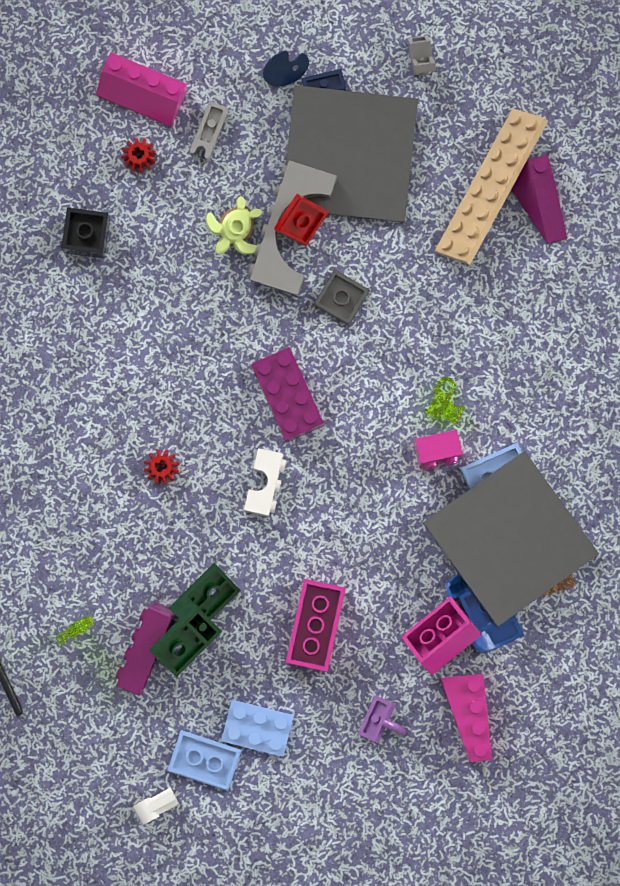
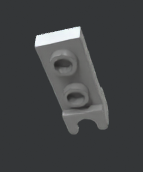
M209 101L190 148V156L195 157L199 150H204L205 161L210 162L229 108Z

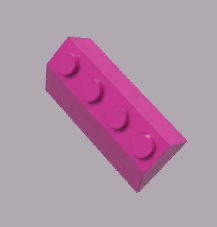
M110 52L102 69L96 96L171 127L188 89L186 83Z

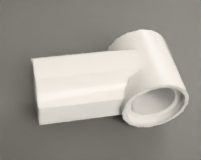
M169 788L152 798L149 797L137 803L133 808L142 825L159 817V814L172 809L179 802L172 789Z

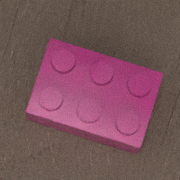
M450 596L401 637L422 666L433 675L482 634Z

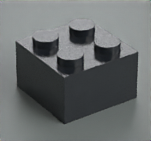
M67 207L61 245L63 253L105 259L111 219L109 213Z

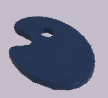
M288 51L279 52L270 58L264 66L263 78L271 86L278 87L292 84L305 74L309 66V59L305 53H301L294 60L289 61ZM298 65V69L293 71L292 68Z

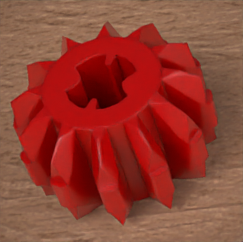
M135 138V144L128 141L127 145L129 148H122V152L125 154L121 156V159L126 161L124 164L126 168L131 167V172L134 173L139 168V172L143 173V167L150 170L151 166L149 163L155 164L156 160L153 157L157 154L155 150H152L154 147L152 143L147 144L145 138L139 143L138 138ZM141 152L142 158L137 159L136 153Z
M158 449L156 450L157 457L150 453L149 457L152 461H144L145 465L150 466L145 468L144 472L151 473L147 478L149 481L155 478L156 485L160 483V479H162L164 485H167V477L171 481L175 480L171 473L179 474V470L173 468L179 466V462H172L176 456L172 454L168 457V450H165L163 456H161V452ZM162 462H164L165 467H167V469H163L161 472H158L159 469L156 468V466L161 465Z

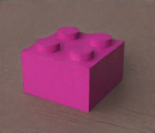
M457 430L416 438L414 441L419 468L424 467L425 471L435 469L438 464L445 463V466L455 465L463 455Z

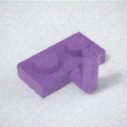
M375 695L358 735L379 743L385 728L401 736H404L407 730L389 720L396 704Z

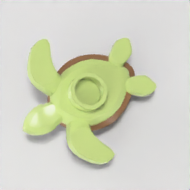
M242 196L236 200L237 207L225 212L220 222L215 219L211 212L206 215L205 220L209 231L219 235L221 238L215 247L217 254L225 253L230 245H234L241 254L255 253L257 245L249 244L245 240L252 233L253 219L258 218L262 214V210L253 209L251 211L249 207L245 206L246 201Z

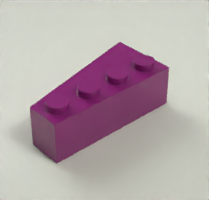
M154 601L148 609H143L139 618L142 624L139 629H135L131 640L134 643L132 648L128 647L123 659L126 662L124 667L120 666L115 678L118 679L116 686L138 696L142 694L153 670V663L157 660L149 649L170 629L169 624L176 617L169 607Z

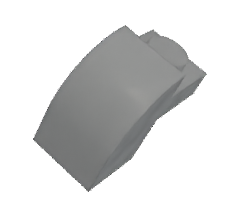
M428 35L407 38L413 75H428L436 71L435 61L432 57L431 41Z

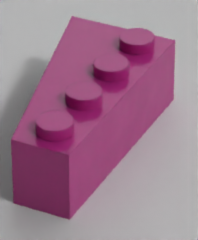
M476 674L439 678L469 762L492 760L484 675Z

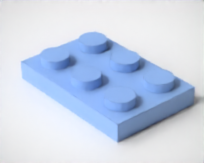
M232 700L221 741L283 757L294 715Z

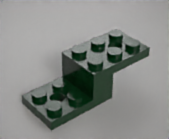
M213 563L169 607L179 620L149 651L177 677L222 632L211 619L241 590ZM216 588L215 593L209 595L210 590ZM178 645H182L178 652H174Z

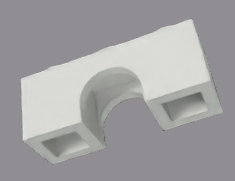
M258 448L254 471L263 473L267 477L268 483L263 490H248L244 512L269 517L270 513L275 512L277 501L273 500L274 494L280 491L281 480H278L280 472H284L286 460L283 459L282 453Z

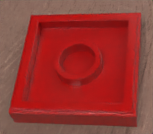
M296 194L274 229L307 246L329 211Z

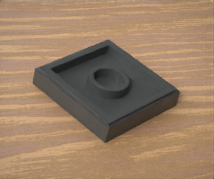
M334 269L313 306L349 326L370 290Z

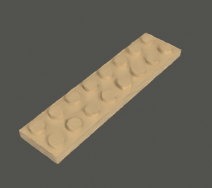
M512 108L437 245L436 253L468 265L471 264L548 123L544 117Z

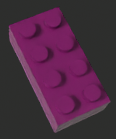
M290 347L251 364L285 443L324 427L322 417Z

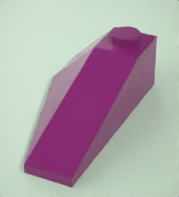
M544 155L528 159L511 191L517 197L547 244L567 239V234L549 157Z

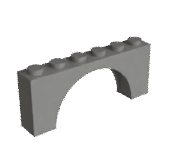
M289 160L288 165H284L280 176L283 177L281 185L277 184L274 196L277 199L275 205H270L267 214L270 220L268 225L264 224L261 236L264 238L262 244H258L254 256H257L255 264L251 263L248 276H251V282L298 297L305 276L290 268L282 259L277 248V231L274 227L296 194L305 198L315 196L331 198L337 176Z

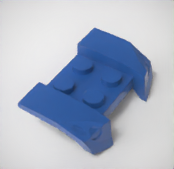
M459 574L447 580L448 598L450 596L453 599L459 598L468 618L482 634L472 642L480 653H488L524 636L516 615L496 627Z

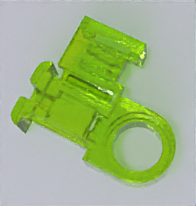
M444 377L438 381L433 391L435 396L428 410L424 409V412L438 420L442 418L439 415H442L443 419L457 425L465 406H459L458 408L452 405V401L449 402L456 389L453 379ZM449 382L452 385V390L449 393L442 392L440 389L441 383Z
M91 615L73 622L74 624L69 626L66 631L56 636L55 638L59 646L61 647L67 643L68 638L73 639L76 635L87 632L90 629L89 627L95 625Z

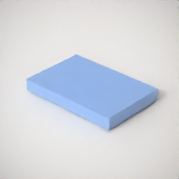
M515 443L460 468L468 488L471 489L522 452L518 443Z
M181 730L167 771L228 791L242 750Z

